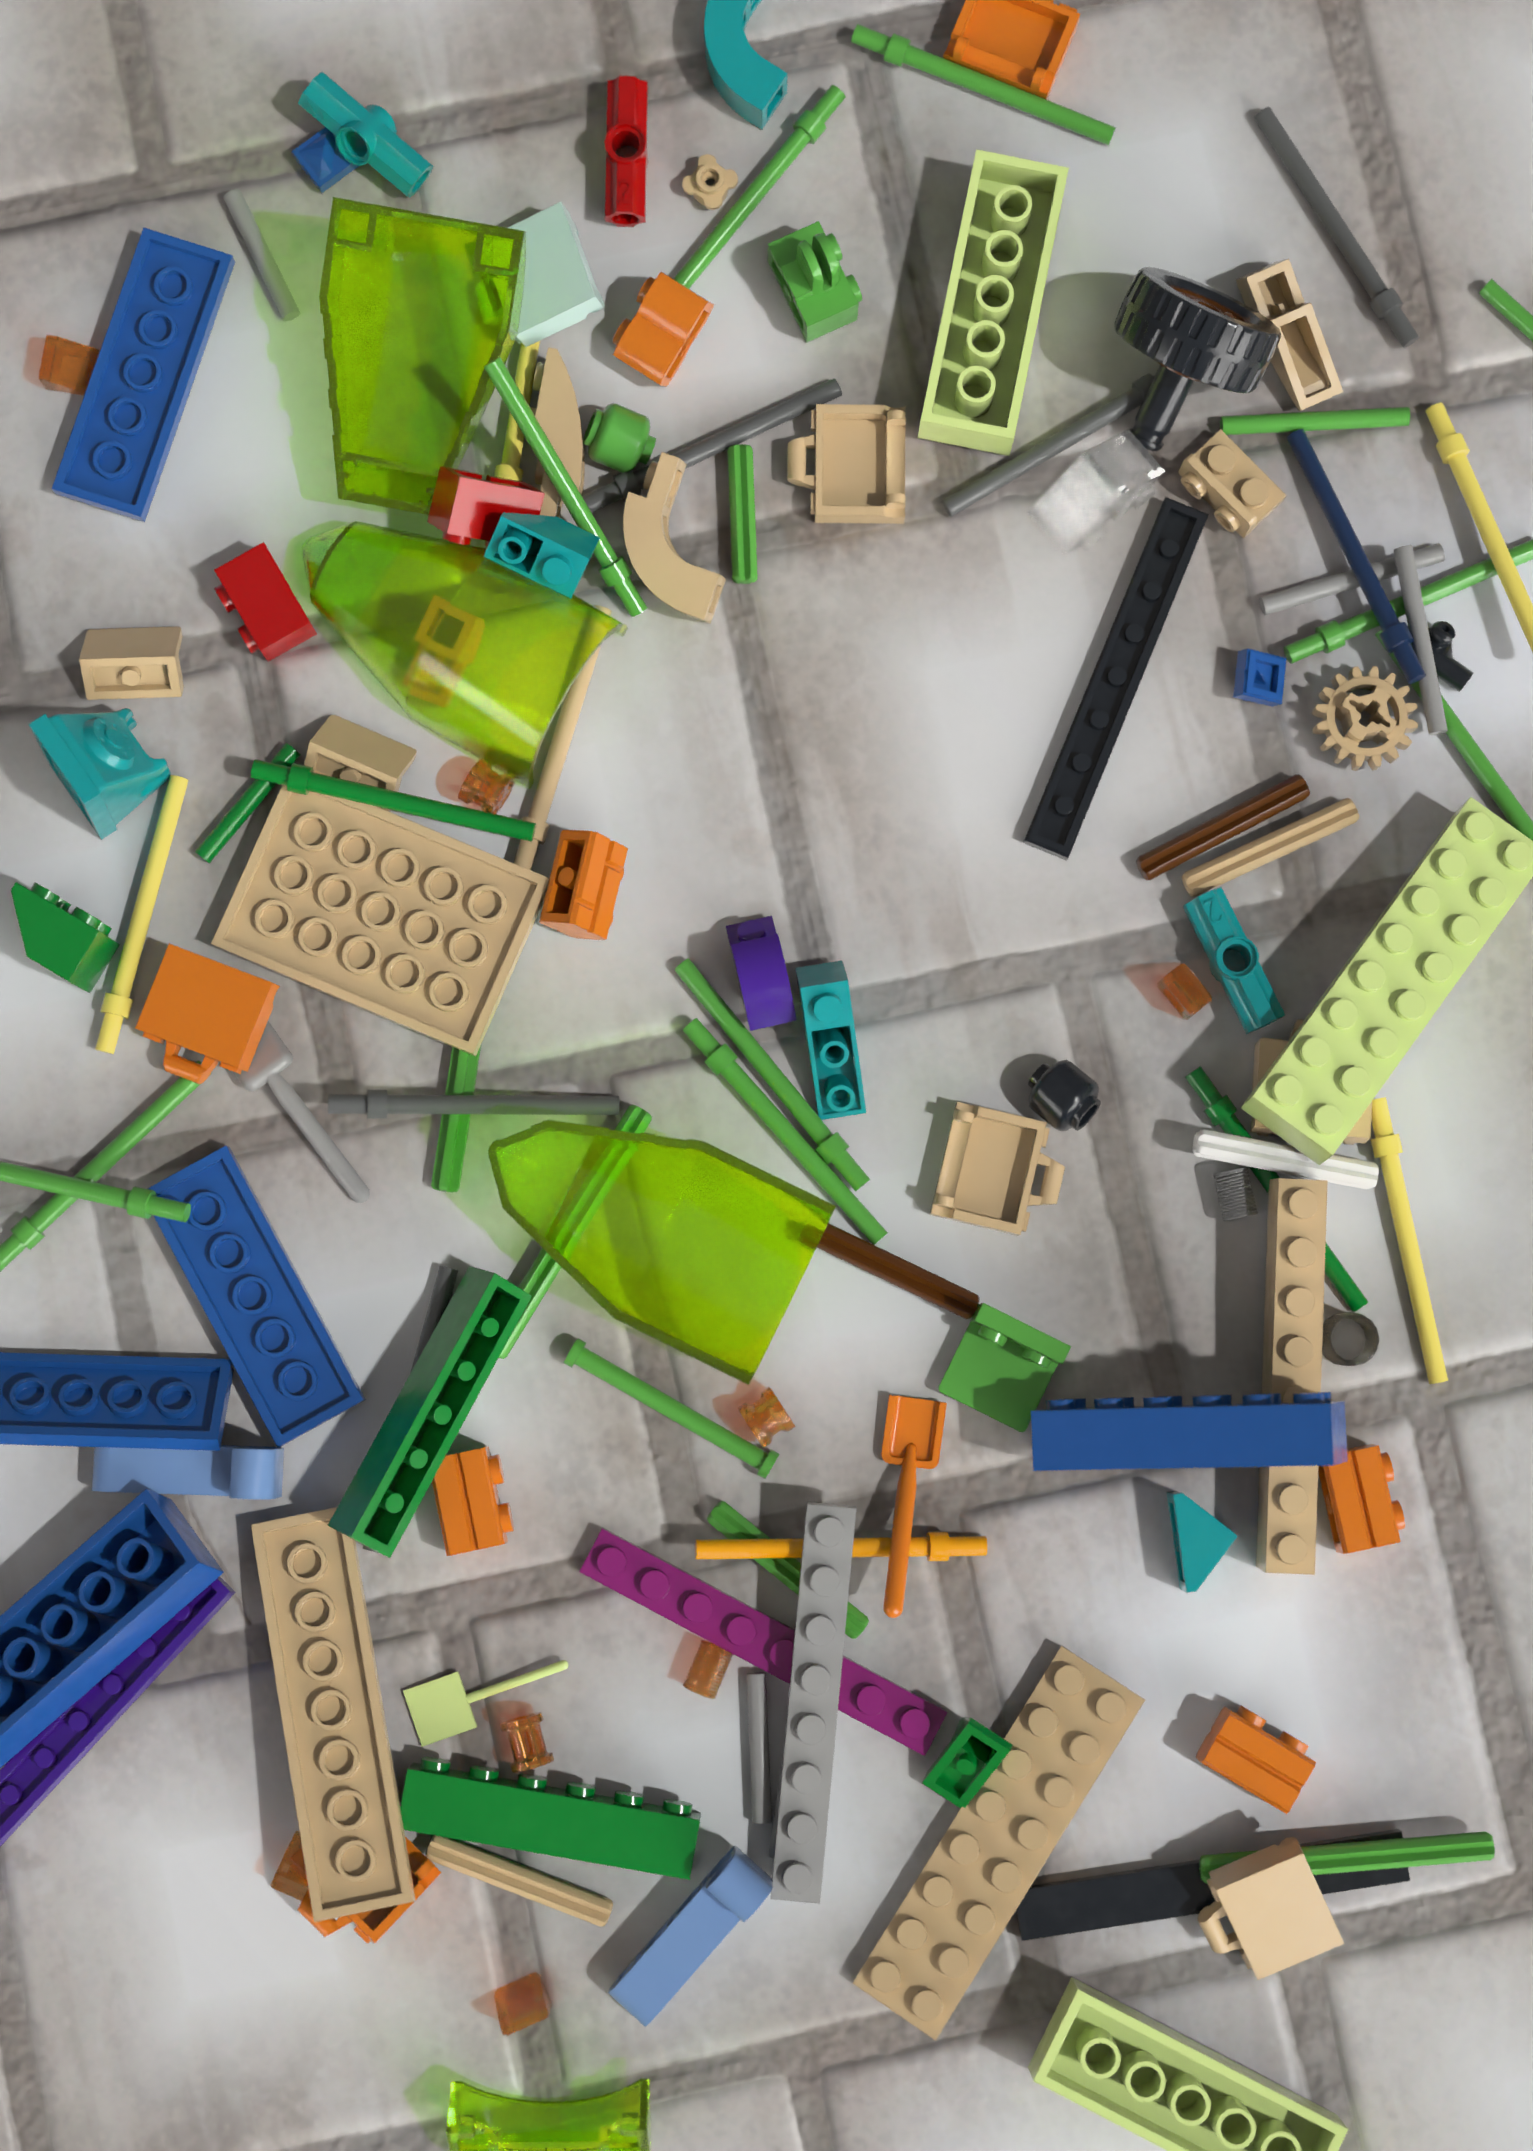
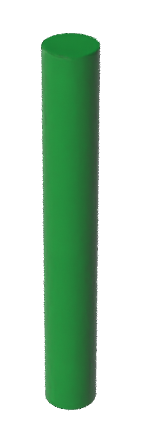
M285 743L270 763L291 767L301 754L291 745ZM255 779L195 852L210 864L274 788L276 783Z

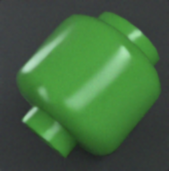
M612 403L603 410L595 409L585 431L583 444L589 446L588 455L591 460L622 473L633 470L638 462L645 465L648 463L656 443V438L649 435L650 421L648 417Z

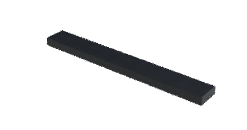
M1164 498L1023 841L1024 844L1063 860H1068L1209 514L1170 498Z
M1394 1829L1303 1843L1300 1846L1403 1838L1401 1830ZM1200 1860L1031 1885L1018 1906L1016 1913L1020 1938L1022 1941L1199 1914L1203 1908L1214 1903L1215 1899L1208 1884L1204 1883L1201 1879ZM1408 1867L1314 1875L1322 1895L1410 1881Z

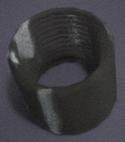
M1354 1312L1335 1314L1323 1323L1322 1353L1326 1359L1334 1364L1342 1366L1361 1365L1370 1360L1378 1350V1330L1372 1320L1363 1314ZM1345 1318L1352 1319L1360 1324L1366 1338L1364 1349L1353 1360H1345L1337 1355L1331 1342L1332 1330L1338 1322Z

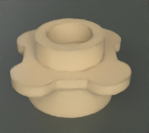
M706 154L698 159V167L692 175L684 177L682 187L686 194L693 195L707 209L716 210L722 206L729 189H734L737 186L738 176L734 170H726L717 164L716 158L713 155ZM713 179L715 183L709 186L706 184V180Z

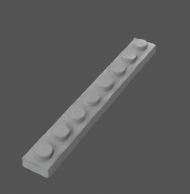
M807 1502L772 1872L773 1888L771 1899L820 1904L856 1506Z

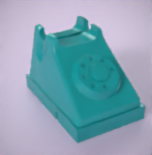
M124 708L115 712L55 714L50 717L44 714L28 725L48 764L101 840L118 830L116 825L170 778L171 772L165 758L153 759L149 757L132 734L131 730L136 727L137 723L132 718L134 715L130 709Z

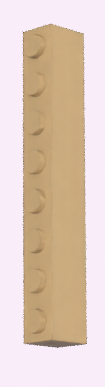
M1277 1178L1270 1179L1262 1394L1281 1393V1403H1293V1394L1321 1392L1328 1180ZM1318 1466L1259 1467L1256 1567L1265 1573L1315 1575Z

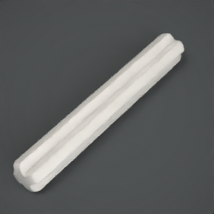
M1206 1129L1196 1132L1193 1140L1192 1151L1197 1157L1315 1180H1328L1330 1183L1366 1190L1375 1187L1378 1180L1379 1168L1374 1162L1333 1155L1321 1165H1318L1292 1146Z

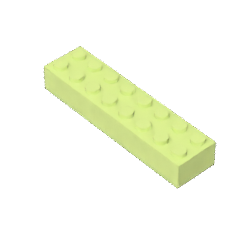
M1470 797L1452 816L1246 1099L1241 1109L1316 1164L1321 1165L1333 1156L1532 879L1533 841Z

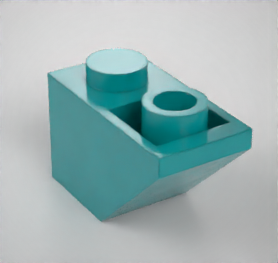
M503 512L483 557L571 599L600 537L557 516Z

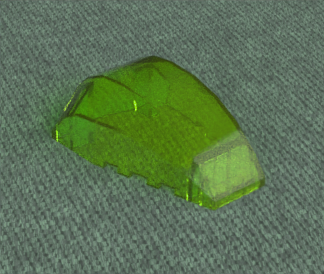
M333 197L319 302L320 313L323 315L325 336L323 338V345L328 368L329 408L332 410L334 431L332 440L338 499L429 515L440 466L458 469L495 389L484 366L498 357L506 364L518 335L526 267L525 231Z

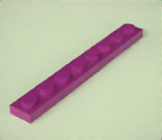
M605 1528L601 1529L579 1571L580 1573L790 1684L795 1629ZM843 1655L838 1710L926 1756L948 1713L947 1710Z

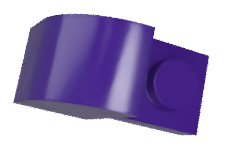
M772 915L725 926L750 1031L796 1021L788 973Z

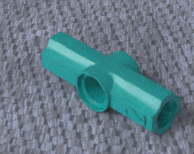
M323 72L315 76L308 87L302 92L298 104L336 136L335 140L339 152L350 163L358 166L368 163L409 198L420 189L425 180L430 176L434 166L396 135L395 122L392 116L382 107L374 104L367 105L366 107L362 106Z
M1222 887L1204 893L1184 904L1183 908L1210 961L1211 974L1221 983L1246 1035L1283 1018L1285 1013L1259 963L1257 947L1251 940L1247 939ZM1226 950H1236L1241 953L1245 960L1244 970L1234 972L1227 969L1222 959L1223 952Z

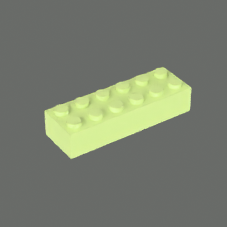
M976 149L921 415L918 438L1010 456L1069 170L1068 167Z
M1071 1977L1028 2065L1034 2082L1167 2151H1338L1348 2132V2128L1337 2114Z

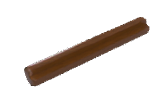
M1296 774L1140 855L1136 860L1138 870L1145 880H1152L1292 807L1310 795L1306 781L1300 774Z
M811 1216L807 1220L801 1232L800 1238L802 1241L964 1319H971L979 1305L980 1297L977 1294L815 1216Z

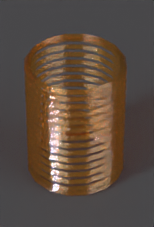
M701 1640L702 1644H699L700 1647H698L695 1654V1660H692V1666L688 1670L690 1673H687L688 1676H686L683 1687L701 1696L716 1699L722 1680H724L723 1677H725L728 1670V1664H730L734 1654L711 1642Z

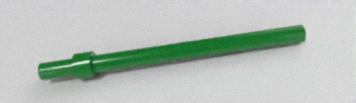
M255 759L251 769V778L285 785L289 792L308 795L309 791L530 842L533 841L536 823L318 774L313 772V767L293 763L291 767Z
M1201 1066L1185 1076L1206 1106L1203 1112L1214 1127L1219 1124L1226 1134L1252 1138L1234 1114L1238 1109L1228 1095L1222 1097ZM1249 1167L1267 1193L1269 1191L1270 1179L1280 1178L1274 1171ZM1326 1243L1325 1275L1352 1313L1365 1306L1368 1300Z

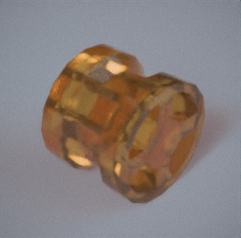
M482 758L467 775L459 791L458 799L466 804L475 803L481 807L482 811L497 814L510 795L516 779L508 773L499 774L492 770L491 763Z
M770 1387L762 1391L760 1399L753 1404L744 1403L737 1408L763 1448L772 1442L773 1436L778 1432H789L796 1427Z

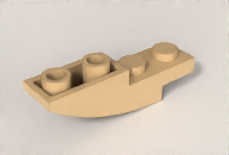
M548 347L545 363L537 362L533 389L540 392L537 408L530 407L580 494L583 496L585 451L576 395L568 370L558 349ZM538 460L535 484L541 485L540 491L545 493L540 515L557 516L560 518L564 503Z

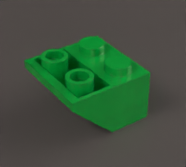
M16 882L11 889L26 956L70 983L91 993L120 944L108 937L112 928L77 906L72 914L68 913L67 911L71 906L70 903L34 882L30 890Z

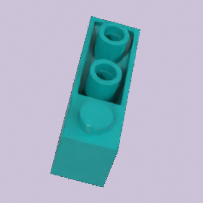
M843 961L797 967L795 970L818 1116L821 1120L864 1114L866 1113L849 982Z

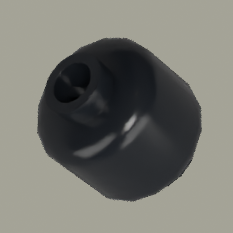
M1061 1060L1052 1066H1049L1047 1063L1042 1064L1033 1073L1028 1082V1086L1032 1088L1029 1095V1107L1059 1131H1067L1071 1128H1074L1076 1131L1082 1129L1093 1118L1101 1104V1101L1097 1099L1099 1093L1098 1084L1068 1060Z

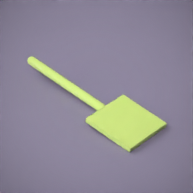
M562 1660L468 1694L465 1692L459 1671L403 1690L421 1746L423 1747L477 1728L470 1703L566 1670L568 1662Z

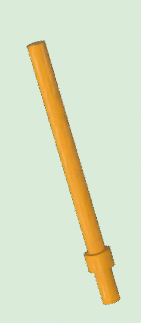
M927 1532L926 1537H911L909 1557H927L928 1561H948L949 1556L987 1555L986 1536L949 1537L948 1532ZM891 1537L854 1538L852 1557H889ZM803 1538L696 1539L695 1559L802 1558Z

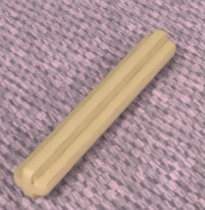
M1345 798L1186 871L1182 875L1183 885L1191 897L1198 896L1354 824L1359 819L1358 810L1350 798Z
M433 1835L426 1851V1857L432 1862L599 1927L607 1924L613 1909L611 1899L453 1838Z

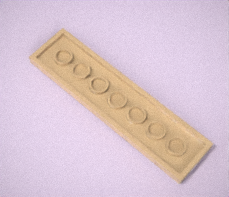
M337 1507L251 1524L314 1922L416 1901L356 1541L327 1526Z
M1061 1646L1004 1738L1012 1744L1010 1752L965 1808L961 1807L853 1981V1984L936 2041L1139 1712L1145 1699L1067 1648Z

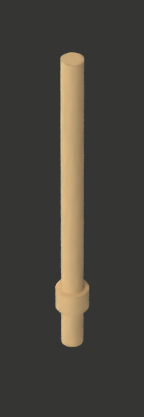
M594 605L528 817H522L524 821L536 823V829L532 842L520 840L513 863L529 870L532 868L539 844H544L550 827L546 820L612 611L603 606Z

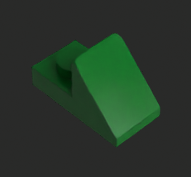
M962 1717L951 1741L929 1768L922 1784L960 1809L961 1807L965 1808L1010 1752L1012 1744L973 1718Z

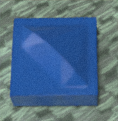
M326 127L292 151L294 159L321 193L359 167L350 163L341 155L336 145V136Z
M1248 648L1238 651L1233 697L1271 707L1281 705L1287 658Z

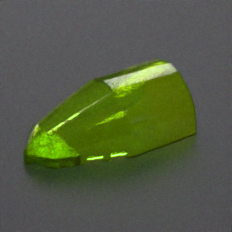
M359 521L342 525L306 539L302 545V558L312 605L408 717L531 789L535 783L533 779V766L540 745L570 687L601 644L614 632L623 637L628 630L627 625L575 594L570 599L483 557L487 548L457 544L445 539Z
M545 1120L532 1125L529 1129L501 1140L493 1141L488 1150V1157L503 1210L615 1321L747 1386L750 1385L836 1208L835 1205L701 1140H683L656 1136V1134L641 1132L639 1134L610 1130V1128Z

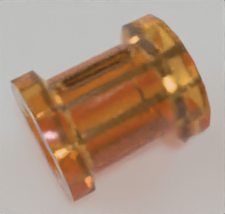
M542 1712L526 1714L500 1723L501 1732L507 1733L514 1762L510 1765L512 1773L534 1769L554 1761L553 1753L547 1752L540 1722L544 1720ZM524 1732L526 1733V1736H527V1740H528L530 1752L528 1751V1748H527V1744H526Z

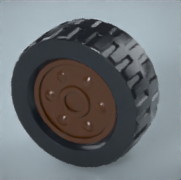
M1144 267L1140 269L1122 302L1115 320V331L1124 341L1152 358L1160 366L1137 412L1135 425L1129 429V439L1147 450L1155 452L1161 450L1164 445L1162 441L1170 433L1194 381L1206 383L1231 392H1253L1272 360L1281 338L1280 329L1259 312L1207 285L1159 268Z

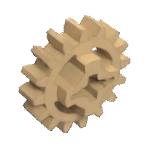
M1358 666L1353 667L1349 671L1348 681L1338 673L1331 680L1334 690L1324 687L1318 695L1326 704H1318L1312 710V715L1322 718V721L1312 729L1313 734H1325L1327 738L1320 746V749L1326 751L1333 747L1337 751L1334 763L1339 764L1348 757L1351 759V767L1354 771H1357L1364 761L1368 762L1372 771L1377 770L1381 766L1382 757L1390 764L1399 757L1396 748L1406 750L1412 743L1404 733H1412L1418 728L1417 722L1408 719V715L1418 708L1417 703H1405L1403 699L1410 691V688L1404 686L1397 690L1392 686L1396 678L1394 673L1388 675L1384 680L1378 678L1379 671L1376 666H1373L1366 676H1362ZM1359 689L1372 691L1370 694L1357 696L1352 692L1349 695L1347 694L1350 691ZM1387 701L1393 710L1395 719L1389 715ZM1363 711L1371 715L1368 721L1369 724L1366 727L1359 723ZM1335 718L1341 722L1343 736L1338 731ZM1370 740L1378 745L1383 743V745L1374 748L1358 747L1361 742Z

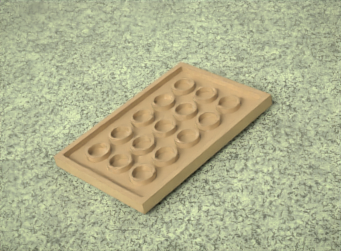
M282 785L211 944L225 952L476 1057L542 907L549 878L379 807L309 791L308 795L287 791V786Z

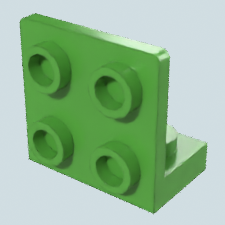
M980 1303L938 1386V1390L942 1394L1019 1432H1025L1031 1421V1411L1037 1409L1057 1365L1064 1363L1072 1346L985 1303Z

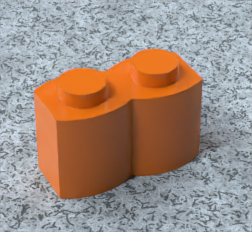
M660 272L656 279L649 277L641 287L636 299L641 305L632 321L626 318L617 329L613 337V343L617 345L613 356L659 385L667 387L681 366L691 344L706 323L714 304L667 274Z

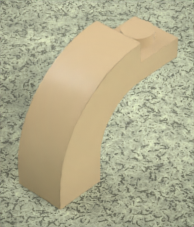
M661 452L658 463L652 461L645 476L644 489L649 490L647 497L631 492L627 494L623 515L626 549L636 573L656 597L685 615L711 624L726 578L715 572L685 562L676 552L669 534V517L687 464L678 457Z

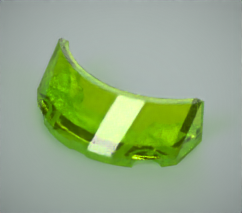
M640 2078L629 2086L601 2096L572 2101L522 2100L493 2094L462 2081H452L446 2127L449 2151H651L650 2078Z

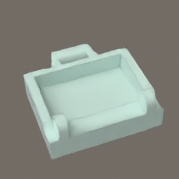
M562 202L482 240L488 265L493 271L488 278L482 280L475 288L486 324L500 326L504 323H509L515 340L519 344L522 343L525 347L586 319L590 312L600 311L605 305L601 294L597 290L581 246L576 224L572 221L569 211ZM497 289H499L505 305L503 309L500 308L495 294Z

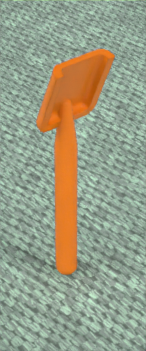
M889 1395L881 1452L882 1458L886 1463L902 1465L897 1483L883 1606L884 1613L890 1618L899 1617L903 1611L917 1487L916 1467L933 1469L938 1465L947 1405L946 1402L898 1395Z

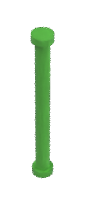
M578 1338L575 1341L564 1364L571 1368L576 1364L758 1469L757 1475L766 1479L779 1453L772 1449L767 1453L585 1348L586 1342Z

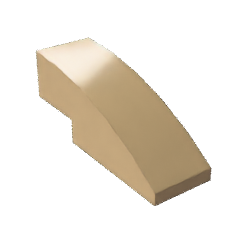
M1290 260L1276 261L1236 279L1245 305L1268 318L1280 329L1281 338L1271 363L1298 411L1342 393L1343 389L1311 303H1305Z

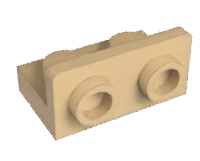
M1221 429L1195 454L1191 453L1188 455L1178 471L1182 476L1181 482L1185 489L1196 499L1203 497L1215 510L1214 516L1220 525L1231 533L1236 531L1243 539L1281 504L1287 496Z

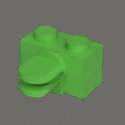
M819 221L768 243L767 261L806 343L856 321L858 317V302L863 300L854 276L852 274L845 276L839 261L843 259L835 236L832 233L826 235Z

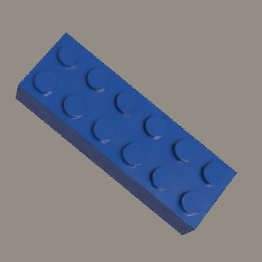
M1331 1392L1293 1394V1403H1281V1393L1242 1395L1243 1404H1232L1231 1394L1192 1396L1193 1405H1183L1182 1396L1143 1398V1406H1134V1397L1094 1399V1408H1086V1398L1045 1400L1046 1409L1031 1411L1033 1471L1337 1465L1348 1461L1345 1401L1331 1402Z
M146 1488L0 1616V1768L224 1573L172 1499Z

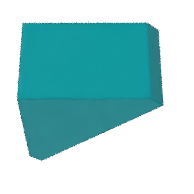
M1178 1491L1166 1492L1179 1587L1186 1593L1196 1592L1238 1535L1185 1494Z

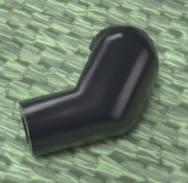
M1437 621L1428 628L1437 677L1460 692L1474 672L1453 659L1451 642L1456 635L1453 626L1445 621Z

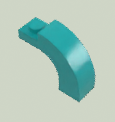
M708 0L704 17V42L706 63L710 77L718 93L728 106L746 121L763 130L787 94L788 73L761 57L751 47L745 36L744 31L747 22L762 0Z

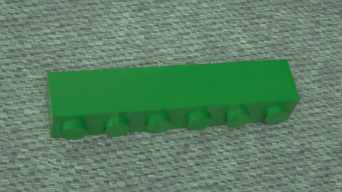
M472 1266L468 1267L327 1526L391 1558L532 1295L496 1273Z
M422 1757L421 1764L412 1763L407 1769L400 1807L404 1830L690 1880L701 1818L700 1812L692 1811L693 1804L664 1799L663 1806L643 1803L644 1795L629 1791H615L614 1797L595 1794L596 1787L576 1782H567L566 1789L546 1786L547 1778L531 1774H518L517 1781L499 1778V1770L486 1766L471 1765L469 1772L450 1769V1761L434 1757Z

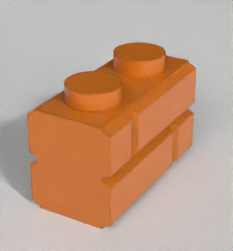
M562 830L539 923L552 929H557V931L572 938L607 940L609 927L613 922V910L620 881L624 875V864L628 848L615 841H610V838L598 832Z
M1362 1445L1347 1449V1462L1331 1466H1318V1475L1336 1552L1349 1554L1401 1542L1398 1530L1405 1529V1519L1399 1501H1391L1387 1482L1394 1481V1471L1387 1452L1380 1453L1379 1445Z
M489 1446L446 1455L432 1480L447 1556L503 1545L508 1542L506 1533L514 1531L510 1505L508 1502L500 1504L497 1484L504 1483L499 1454L490 1456Z
M1240 1705L1236 1713L1224 1706L1212 1725L1210 1733L1207 1734L1196 1753L1195 1758L1287 1814L1315 1767L1316 1762L1304 1755L1309 1746L1285 1731L1281 1733L1279 1739L1262 1729L1266 1720Z

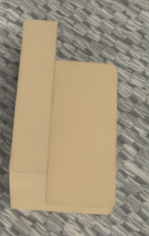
M181 627L88 630L79 657L87 700L182 697L184 684L178 655L183 637Z
M330 715L309 741L304 765L313 767L314 773L398 792L402 776L415 760L417 751L414 748L337 715ZM381 808V809H384V810H386V811L391 812L390 809Z

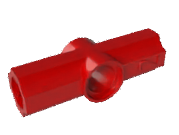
M618 76L616 79L607 81V125L604 141L606 151L605 222L615 224L618 227H635L637 224L646 222L648 82L640 80L636 76ZM623 146H631L638 150L635 155L627 158L615 154Z

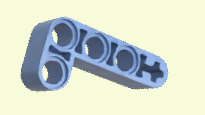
M221 1445L220 1451L94 1447L92 1491L142 1493L147 1488L158 1494L230 1496V1498L257 1500L276 1499L282 1497L284 1448Z
M737 1846L732 1847L619 1975L607 1993L643 2026H647L740 1920L742 1922L748 1920L761 1906L772 1891V1878Z

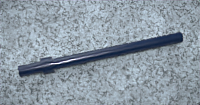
M1304 429L1296 430L1287 437V440L1383 631L1379 636L1387 652L1394 653L1408 684L1418 682L1426 674L1411 646L1414 639L1406 623L1399 622Z

